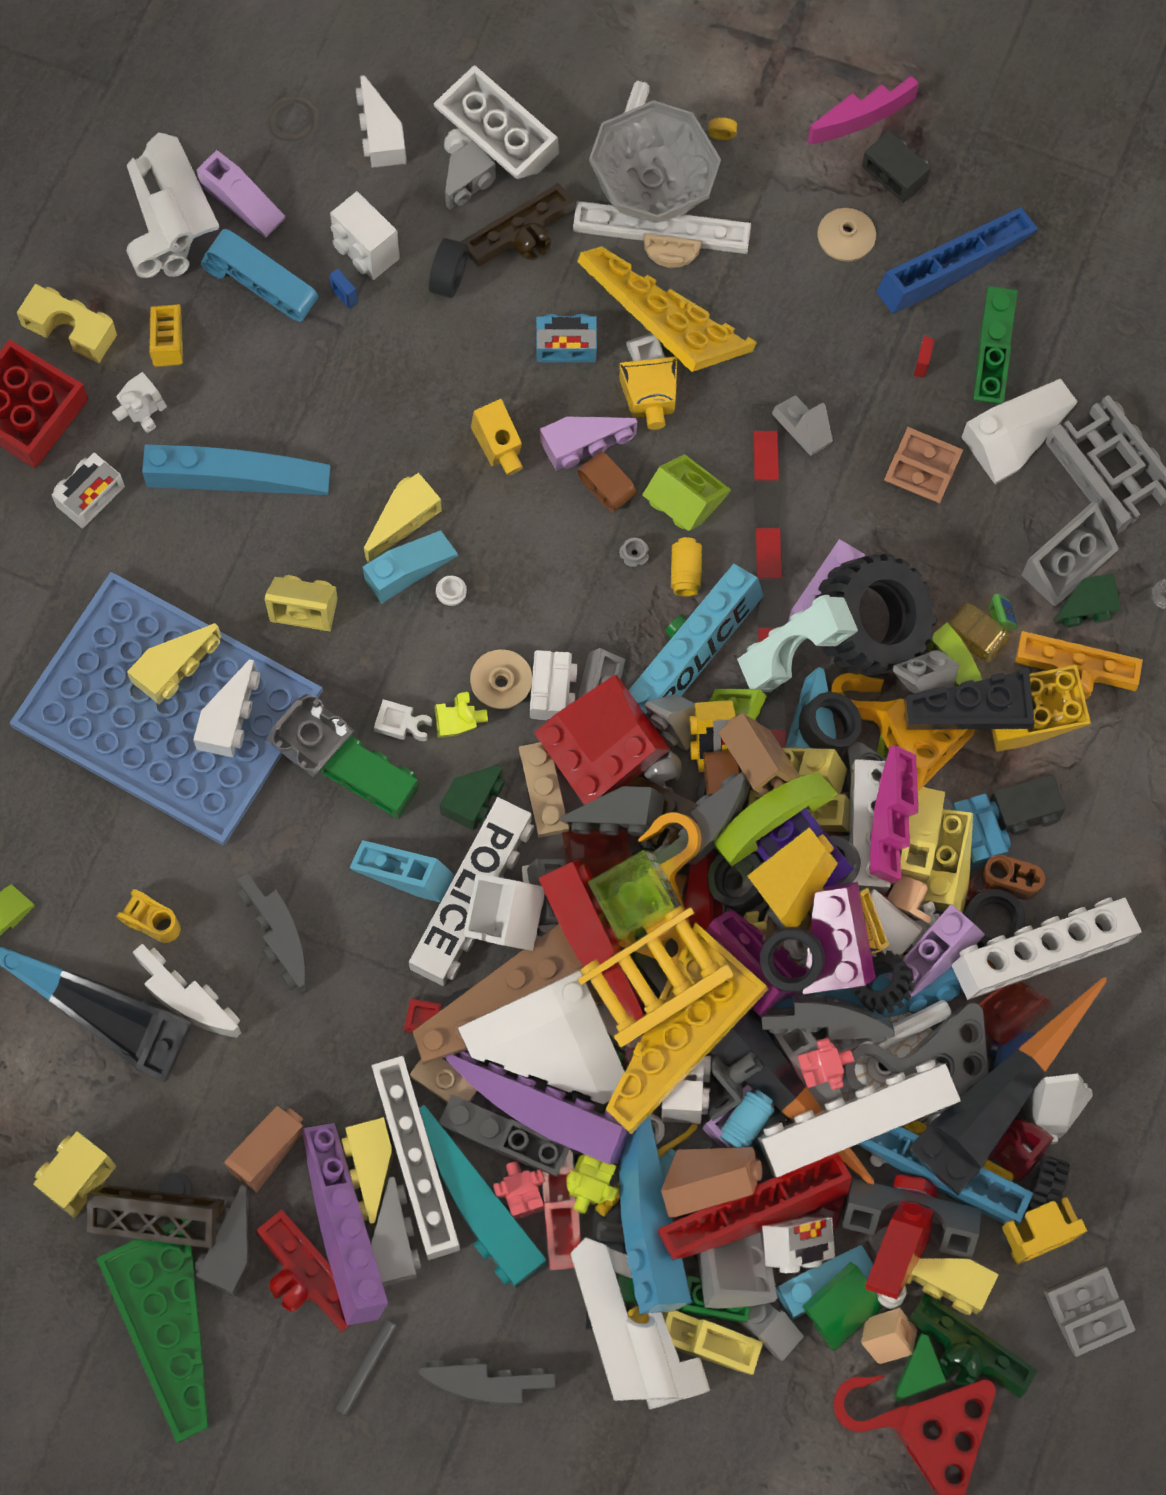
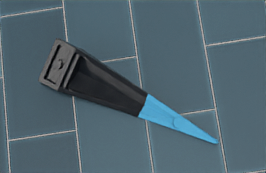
M0 946V966L75 1019L134 1068L162 1082H166L169 1079L193 1022L167 1010L163 1005Z

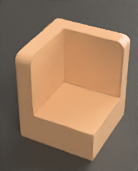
M901 874V880L895 882L887 900L908 916L926 923H930L932 917L918 910L928 891L927 885Z
M897 1308L868 1319L865 1322L861 1343L877 1363L883 1364L913 1354L917 1328L908 1321V1317L904 1312Z

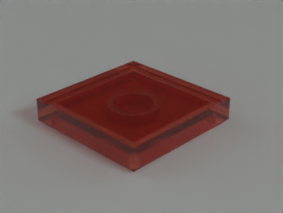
M1021 981L997 989L978 1004L983 1010L985 1034L1003 1046L1053 1008L1049 998Z

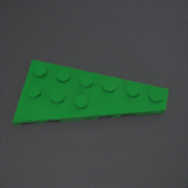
M171 1222L160 1228L166 1233H173L178 1227ZM135 1239L96 1258L176 1443L179 1444L209 1429L192 1246Z

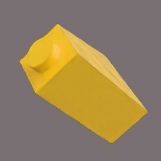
M810 827L748 875L754 886L786 927L800 926L814 903L815 892L824 887L838 864L830 854L835 849L824 834L817 837Z

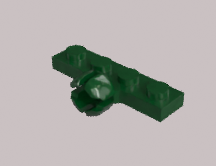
M926 1292L908 1321L945 1347V1353L940 1360L941 1369L947 1379L953 1369L958 1372L953 1382L957 1385L973 1384L982 1373L1021 1399L1038 1371Z

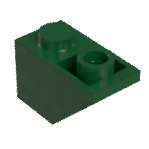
M1114 574L1088 577L1081 580L1053 618L1054 625L1064 623L1065 628L1082 625V620L1094 619V623L1112 620V616L1121 610Z
M495 765L454 778L440 803V814L471 830H475L478 822L483 824L491 810L488 804L492 796L498 797L504 787L505 780L502 779V767Z

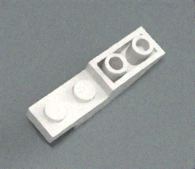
M141 944L133 951L137 961L152 976L144 985L166 1008L193 1022L192 1024L202 1029L236 1038L241 1034L237 1025L240 1019L229 1007L224 1010L221 1009L215 1002L219 997L207 984L201 987L194 981L185 989L184 987L187 985V982L176 970L170 974L163 966L166 960L154 947L149 951Z

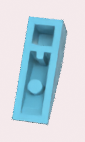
M440 530L391 549L364 565V580L382 604L456 558L458 554Z
M820 667L815 669L804 680L785 748H810L801 736L799 715L803 707L821 693L828 692L825 671ZM821 707L816 711L818 726L824 734L835 739L836 731L832 710Z
M362 840L350 866L352 871L414 896L441 903L455 876L436 858Z
M860 1245L823 1263L822 1266L814 1267L778 1286L776 1289L777 1297L789 1319L792 1321L805 1314L806 1312L802 1306L850 1262L857 1265L867 1280L873 1264L864 1247Z

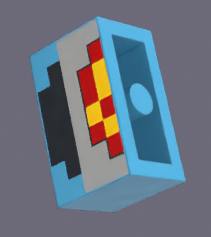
M547 314L536 316L537 362H596V316H588L586 314H576L574 316Z

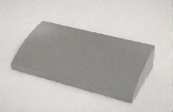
M763 1232L697 1254L705 1308L747 1307L776 1301L777 1293L772 1267H767L765 1264Z

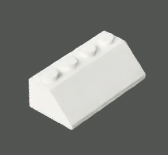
M475 65L433 103L437 110L516 179L540 173L559 155L558 137Z

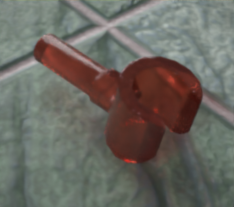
M979 875L969 880L965 907L978 893L989 888V883L985 884L981 890L974 886V881Z

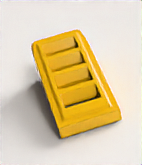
M180 304L150 308V355L152 363L156 367L181 365L183 363ZM174 318V320L158 322V319Z

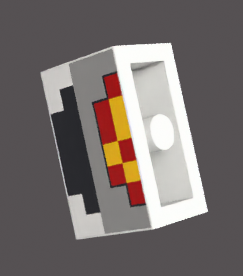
M93 453L88 459L84 458L78 463L75 472L67 480L63 479L56 485L52 497L56 507L83 529L125 486L121 474L96 453Z
M806 1216L762 1226L765 1264L767 1267H779L780 1273L799 1272L800 1266L804 1268L820 1267L823 1260L835 1258L832 1217Z

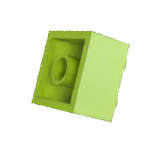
M684 454L659 466L642 495L649 500L653 508L663 511L670 516L678 527L691 531L703 524L728 496L731 489Z

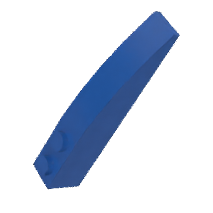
M1020 207L887 271L876 293L892 314H895L940 292L989 264L1036 233L1038 228Z

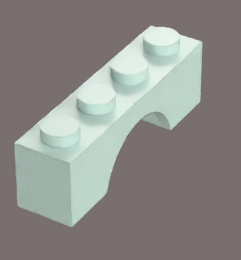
M829 595L820 596L812 601L813 605L792 615L790 622L771 630L768 633L769 637L762 642L750 645L747 648V652L737 659L749 689L771 692L792 678L791 666L793 655L797 647L805 639H810L816 646L836 647L858 632L845 599L830 597Z

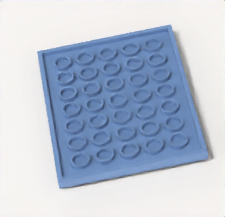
M110 572L9 724L15 730L225 846L283 755L265 741L268 734L297 699L305 694L319 698L323 689L314 682L220 631L221 641L216 650L211 654L206 653L199 661L198 669L191 676L183 678L178 684V690L170 699H164L160 704L156 703L131 682L127 671L149 648L209 625L117 574ZM249 659L254 660L257 672H260V681L257 690L251 691L249 701H252V710L249 719H244L241 730H244V740L241 748H236L234 757L197 750L193 739L201 710Z

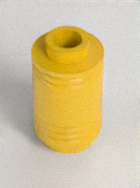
M684 537L672 544L671 588L674 589L673 593L675 595L695 596L698 594V590L701 589L702 545L697 543L694 538Z

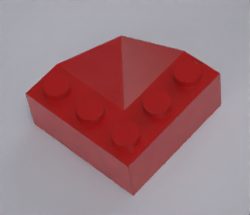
M9 339L0 350V446L11 455L36 469L89 399L81 382Z
M613 675L557 712L534 732L584 805L622 786H628L671 750L618 675Z

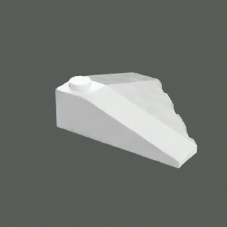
M580 971L564 976L458 1027L472 1058L482 1062L488 1059L504 1065L503 1069L528 1077L529 1074L547 1080V1085L572 1093V1090L591 1096L590 1100L601 1104L610 1101L622 1074L625 1073L586 983L581 985L578 981V978L582 976Z

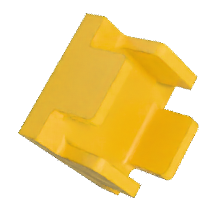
M1067 1197L1062 1198L1058 1206L1056 1202L1052 1201L1027 1212L1025 1218L1017 1226L1013 1220L1006 1222L1002 1226L1012 1249L1010 1255L1016 1266L1075 1241L1087 1232L1083 1220L1077 1219Z

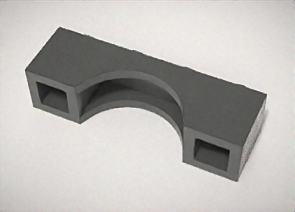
M852 1178L849 1194L845 1202L842 1228L875 1235L880 1229L889 1226L891 1218L902 1200L917 1203L923 1207L933 1209L930 1238L937 1246L939 1252L972 1259L980 1235L981 1209L877 1183L868 1184L864 1180Z

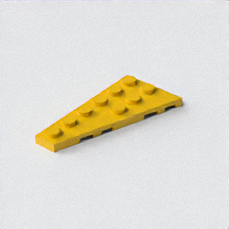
M601 246L580 253L577 262L692 372L754 351L757 344L756 341L750 337L743 340L733 333L735 328L729 324L720 325L709 319V312L672 289H669L668 292L662 290L655 285L657 280L651 276L643 277L631 270L632 266L630 263Z
M695 923L692 930L713 963L717 962L719 966L727 964L734 976L646 1031L640 1043H637L626 1072L622 1074L606 1107V1111L630 1134L645 1121L768 991V987L697 923ZM686 945L678 958L679 962L676 967L685 981L689 980L691 984H694L703 978L700 973L702 969ZM669 980L659 997L663 1002L675 996L672 992L674 987Z

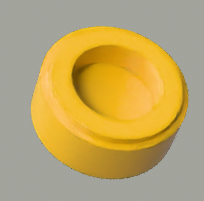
M714 118L708 122V135L717 140L732 139L737 135V123L728 118Z

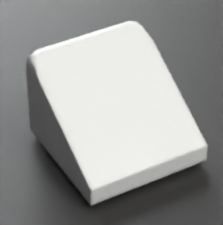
M652 333L626 341L633 361L665 358L660 341Z

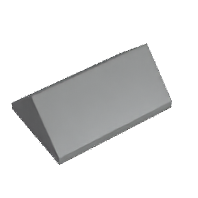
M1092 502L1033 554L1028 559L1021 574L1053 606H1057L1074 590L1081 580L1088 578L1119 550L1097 503Z

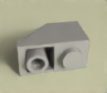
M473 140L450 155L445 189L446 207L449 210L457 205L465 204L471 195L480 189L488 188L496 179L495 163Z
M935 650L894 665L893 672L907 689L915 694L941 687H946V689L954 687L959 664L950 659L944 652Z
M677 694L647 701L644 707L650 715L649 720L658 729L666 744L672 748L676 745L687 751L690 747V741H695V734H690L689 716L695 715V703Z

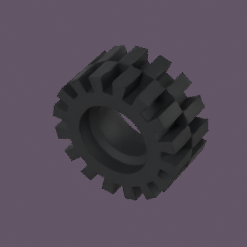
M889 950L886 951V954L883 951L877 952L875 957L872 955L876 978L885 973H892L893 981L887 988L880 991L872 989L875 979L865 986L852 987V990L862 1004L873 1013L876 1010L878 1014H884L885 1008L889 1013L895 1012L893 1006L897 1005L900 1009L905 1006L902 1003L903 998L907 1001L910 1000L912 996L908 991H914L915 986L912 982L915 980L911 970L897 953L894 955Z
M1046 1154L1042 1156L1029 1191L1033 1192V1196L1026 1211L1029 1212L1052 1201L1056 1202L1057 1206L1059 1205L1068 1180L1069 1162Z

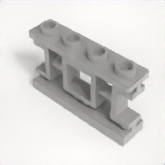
M1107 395L1102 399L1101 403H1096L1092 406L1090 415L1095 420L1093 423L1077 432L1068 420L1063 426L1059 424L1050 429L1045 443L1089 501L1097 503L1106 523L1114 534L1118 535L1126 530L1130 523L1133 524L1139 518L1140 513L1135 508V504L1150 495H1153L1160 506L1166 503V468L1161 463L1158 452L1154 448H1150L1144 441L1140 429L1136 425L1131 424L1127 419L1122 406ZM1109 424L1117 435L1105 441L1098 431ZM1088 438L1095 449L1084 456L1077 447V444ZM1117 448L1131 468L1112 478L1099 461V458ZM1145 470L1153 482L1141 488L1134 477ZM1124 485L1131 496L1120 503L1112 491Z

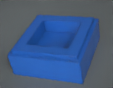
M336 269L329 277L331 290L347 308H352L358 303L357 290L340 270Z

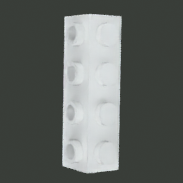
M855 759L851 766L849 842L856 847L861 859L860 871L853 881L858 882L859 891L868 888L870 892L875 889L878 893H886L891 884H895V882L889 883L870 874V846L874 808L886 761Z

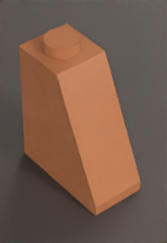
M276 1106L226 1159L224 1164L230 1174L257 1193L303 1135L304 1127L301 1124L303 1118L289 1107L284 1111Z
M753 1147L677 1150L661 1189L668 1217L681 1216L753 1195L757 1181H760L762 1178V1164L760 1160H756Z

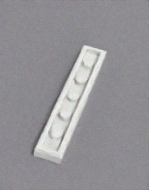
M577 201L573 223V232L644 241V233L701 240V248L744 254H747L751 223L692 215L678 216L669 221L654 223L642 218H634L622 214L613 205Z

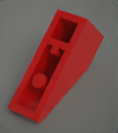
M901 1201L891 1218L865 1285L866 1290L898 1299L929 1242L933 1209L923 1207L917 1203Z

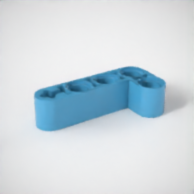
M223 229L201 261L202 267L209 274L222 279L227 273L288 317L299 322L304 320L319 298V295L311 286L227 229Z

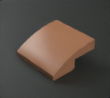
M907 427L884 481L940 504L963 453V449Z

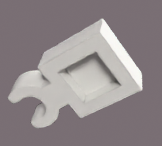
M383 699L374 725V732L402 740L405 739L406 733L409 732L412 733L415 739L427 741V733L420 732L418 727L422 724L432 726V718L427 715L412 717V707Z

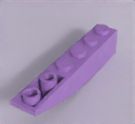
M467 1051L446 1057V1060L469 1084L495 1106L521 1124L550 1140L604 1163L618 1164L629 1132L607 1111L604 1115L593 1111L595 1105L582 1099L576 1098L575 1103L564 1098L566 1093L550 1086H547L546 1090L535 1086L536 1080L519 1074L517 1078L506 1074L507 1070L503 1069L504 1067L493 1062H489L488 1066L477 1062V1059L472 1058Z
M335 1123L304 1128L302 1132L315 1206L346 1324L348 1326L379 1320L388 1301Z

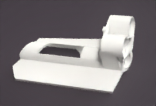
M158 133L147 143L143 154L136 160L133 157L127 164L149 233L133 240L127 247V254L135 272L141 278H150L156 275L160 269H163L165 274L171 277L182 275L189 267L187 256L193 238L219 229V224L178 137ZM150 170H152L161 190L150 195L143 180V177Z

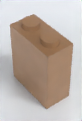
M743 712L739 716L731 718L726 726L718 732L752 788L760 794L765 795L780 785L800 777L771 730Z

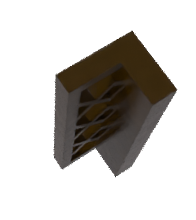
M101 1184L87 1194V1232L212 1248L215 1246L216 1219L224 1213L225 1200ZM97 1208L107 1209L115 1221L110 1225L97 1224ZM130 1212L138 1213L146 1222V1225L141 1229H135L124 1217ZM161 1216L169 1217L178 1228L173 1233H166L155 1221ZM192 1220L206 1222L205 1237L195 1236L187 1225Z

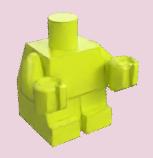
M469 692L459 693L455 697V707L436 704L434 709L438 738L458 736L474 730L477 727L476 723L488 722L487 710L475 711L474 706H467V703L470 702Z
M586 1154L578 1157L574 1171L571 1170L566 1178L567 1189L570 1192L569 1195L577 1198L573 1210L586 1214L589 1203L594 1205L596 1203H603L606 1200H615L618 1189L609 1186L610 1179L616 1168L615 1165L604 1163Z

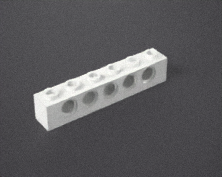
M1111 897L1096 903L1094 905L1095 908L1087 911L1085 907H1081L1070 912L1068 918L1060 920L1058 916L1042 922V927L1033 930L1032 926H1027L1016 931L1014 937L1006 939L1004 935L988 941V946L979 949L977 945H973L960 951L961 957L952 964V968L967 1000L1130 942L1142 931L1126 898L1113 901ZM1095 922L1101 925L1103 931L1097 927ZM1069 932L1075 935L1076 940L1070 936ZM1042 941L1048 944L1050 950L1043 946ZM1014 950L1022 955L1023 960L1016 956ZM987 960L995 965L996 970L988 965Z

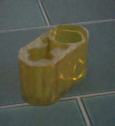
M967 602L963 603L948 621L968 650L986 662H991L1010 639V635L1005 628L977 607Z

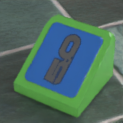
M999 594L993 595L988 609L995 631L998 634L1016 630L1018 624L1011 602Z

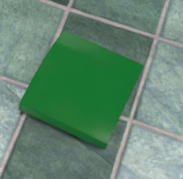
M852 1262L845 1266L802 1306L815 1324L813 1327L833 1352L882 1308L875 1292L865 1289L867 1280L857 1265Z

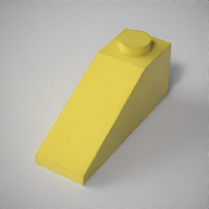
M419 473L413 477H406L397 484L364 546L365 558L368 562L382 555L442 511L440 497Z

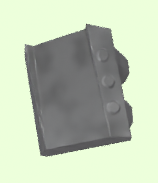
M305 694L297 699L279 719L265 741L314 777L355 730L347 725L341 717L335 716L326 709L322 701L316 696Z

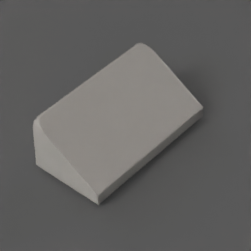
M601 648L589 652L578 699L613 675H618L621 680L626 659Z

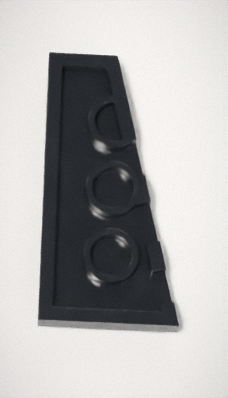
M1029 667L1018 669L1017 672L1006 675L1004 673L991 675L989 679L977 682L973 680L962 682L960 686L947 689L946 687L907 695L904 700L906 730L1032 729L1034 726Z

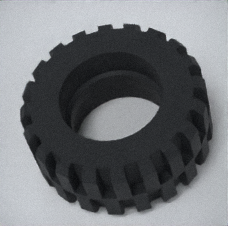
M889 554L864 556L841 563L839 567L833 568L828 573V579L822 580L818 587L821 594L816 595L815 599L823 595L844 598L858 629V632L836 647H822L827 656L833 655L835 657L833 662L840 668L847 667L848 672L856 675L863 674L864 676L893 672L894 665L919 657L927 650L924 644L931 643L934 632L931 631V626H936V616L932 613V608H935L934 598L930 599L928 591L931 589L927 582L921 581V573L916 568L909 569L910 564L904 559H895L893 555ZM867 588L876 591L888 608L889 628L881 643L875 641L867 634L860 620V600Z

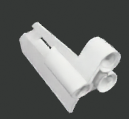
M585 1238L570 1254L614 1401L646 1399L649 1409H654L710 1391L700 1358L683 1362L679 1361L662 1312L648 1313L649 1322L646 1324L636 1323L628 1317L615 1273L632 1279L627 1262V1254L620 1253L608 1248L604 1244Z

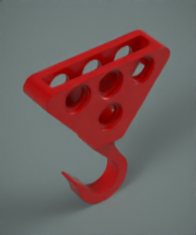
M884 1375L868 1378L853 1377L838 1387L833 1397L832 1408L836 1420L843 1428L854 1433H864L882 1428L892 1429L935 1495H965L996 1393L995 1386L991 1381L982 1380L912 1406H901L866 1421H856L846 1413L844 1407L845 1397L853 1389H861L882 1380ZM967 1401H975L980 1406L981 1414L978 1419L970 1418L966 1414L965 1404ZM926 1421H931L937 1425L939 1429L937 1439L930 1440L924 1436L922 1427ZM958 1433H964L970 1438L971 1447L967 1452L959 1450L955 1445V1437ZM951 1465L959 1469L961 1480L957 1485L951 1484L946 1480L945 1469L947 1466Z

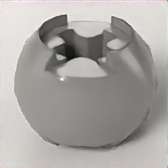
M669 750L645 770L643 774L646 780L663 786L666 785L665 781L679 780L682 773V762L676 753Z

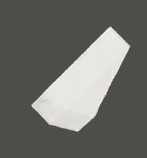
M1059 379L995 406L968 421L961 438L994 484H997L1021 470L1031 455L1043 444L1050 429L1059 425L1076 406L1077 400L1064 382Z
M1079 1074L1045 1077L1023 1105L1024 1118L1026 1121L1034 1123L1047 1131L1054 1138L1051 1144L1058 1143V1138H1061L1068 1131L1093 1097L1092 1089L1088 1088L1086 1083L1084 1084Z

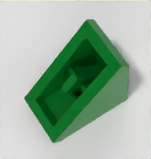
M922 1333L917 1337L913 1354L909 1356L892 1399L900 1401L946 1382L927 1335Z

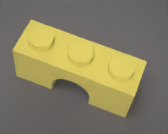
M35 284L17 311L23 327L47 339L51 332L59 325L68 324L74 326L75 328L69 336L73 351L97 363H100L117 336L113 320L108 315L102 312H97L96 314L88 310L78 300L72 299L70 301L63 298L59 292L51 287L43 288Z

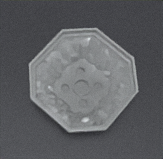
M653 100L602 122L589 157V163L607 199L620 213L658 223L683 216L696 205L709 198L721 158L693 112Z

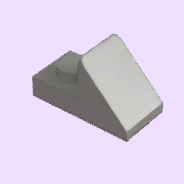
M795 395L777 405L771 413L810 456L828 447L833 442L824 403L809 410Z
M769 1303L751 1306L748 1322H738L758 1341L763 1342V1346L781 1362L804 1337L782 1310L778 1312Z

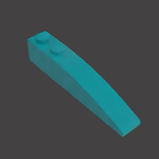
M422 1105L419 1111L434 1161L456 1209L477 1240L473 1243L474 1247L484 1259L490 1256L497 1265V1268L493 1271L505 1286L511 1283L516 1289L546 1265L545 1257L427 1107Z

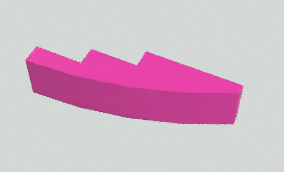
M910 76L891 92L881 85L862 100L852 93L810 125L807 141L813 145L837 139L883 120L916 98L919 83Z
M896 745L890 747L881 775L874 808L870 846V874L889 883L901 880L900 850L910 847L909 817L919 813L916 755Z

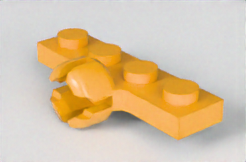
M1022 631L1020 634L1015 663L1044 670L1077 665L1085 700L1091 696L1094 683L1136 691L1139 686L1143 659Z

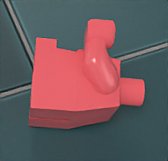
M829 1038L816 1041L817 1049L797 1054L807 1088L827 1081L832 1090L842 1088L844 1086L842 1082L844 1076L842 1066L854 1062L851 1049L838 1053L837 1048L830 1042Z
M518 1161L508 1163L506 1168L509 1176L505 1177L499 1184L495 1183L493 1185L496 1197L506 1198L509 1212L515 1220L544 1211V1205L538 1187L546 1181L543 1171L538 1169L536 1172H529V1170L522 1172Z

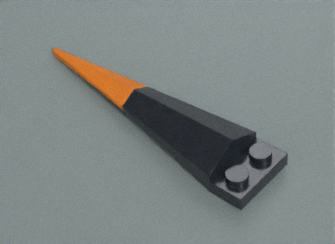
M1106 977L1101 978L960 1097L961 1101L952 1104L935 1118L908 1148L907 1152L958 1196L981 1171L1011 1123L1105 985Z
M751 1010L708 1053L711 1057L717 1055L725 1066L730 1067L749 1052H753L755 1054L753 1059L755 1060L758 1057L763 1070L743 1082L753 1090H759L773 1101L771 1104L793 1122H796L794 1116L805 1111L813 1110L814 1114L823 1111L767 1032L762 1030V1025ZM850 1147L838 1152L847 1167L866 1183L874 1184L873 1178Z

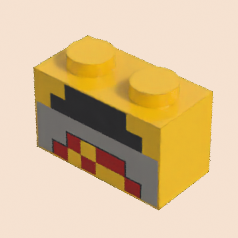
M732 700L695 703V715L689 716L690 734H695V741H690L691 760H697L699 772H704V752L729 750L718 732L726 726L731 718L735 717Z

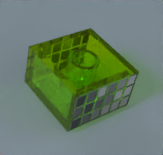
M643 850L588 882L618 940H630L665 920L664 916L681 905L658 859L652 851Z

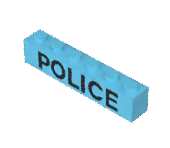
M733 564L628 690L648 719H650V715L644 707L645 703L649 700L674 694L682 696L764 597L758 577Z

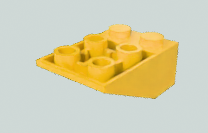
M1077 665L1029 674L1034 726L1032 729H991L996 752L1029 746L1091 725Z

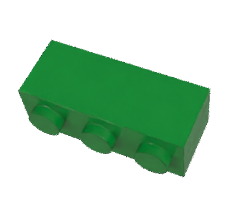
M351 735L319 773L399 819L419 789L418 780L415 778L416 775L404 766L397 768L390 764L388 757L376 750L370 752L363 748V743Z

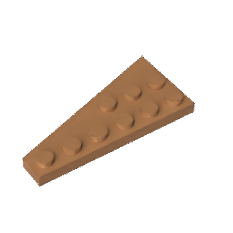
M557 924L537 939L534 943L533 951L522 950L413 1031L423 1065L468 1050L458 1027L583 968L567 941L560 924ZM590 980L585 982L596 1007L605 1004Z

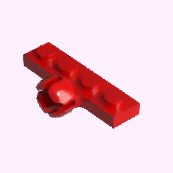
M281 1209L256 1230V1235L283 1266L282 1270L271 1278L269 1289L275 1299L286 1293L282 1297L283 1302L280 1305L290 1312L296 1311L307 1301L315 1302L340 1332L343 1333L351 1325L347 1326L331 1266Z

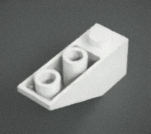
M360 76L361 88H356L358 106L364 105L365 112L359 114L361 131H367L368 135L367 139H362L364 157L370 156L372 167L406 164L402 123L365 76Z
M249 659L201 710L193 739L197 750L234 757L236 748H241L244 740V730H241L244 719H249L252 710V701H249L251 691L257 690L260 681V672H257L254 660Z

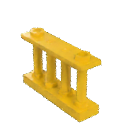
M680 905L664 916L667 922L605 962L599 964L596 959L580 969L583 976L578 978L579 983L582 985L588 980L592 982L618 1023L616 1028L619 1032L613 1036L620 1047H623L734 976L727 964L719 966L717 962L713 963L685 918L694 913L691 907L683 910ZM675 926L702 969L700 973L703 978L694 984H691L689 980L685 981L657 937ZM647 944L674 987L672 992L675 996L665 1002L661 998H656L629 955ZM617 962L646 1005L644 1010L647 1014L636 1021L633 1016H628L601 973Z

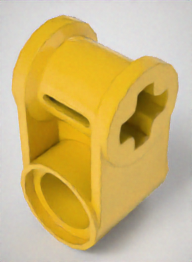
M136 889L131 891L132 897L123 912H118L116 918L134 930L141 931L162 943L174 941L181 931L180 923L172 910ZM165 919L171 920V924L167 929L157 930V925L160 921Z

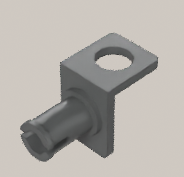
M749 1052L730 1067L725 1066L717 1055L712 1058V1073L727 1090L710 1102L709 1117L712 1121L742 1103L743 1086L741 1083L763 1070L758 1057L755 1060L753 1059L755 1057L753 1052ZM729 1099V1101L724 1106L719 1108V1106L724 1101Z

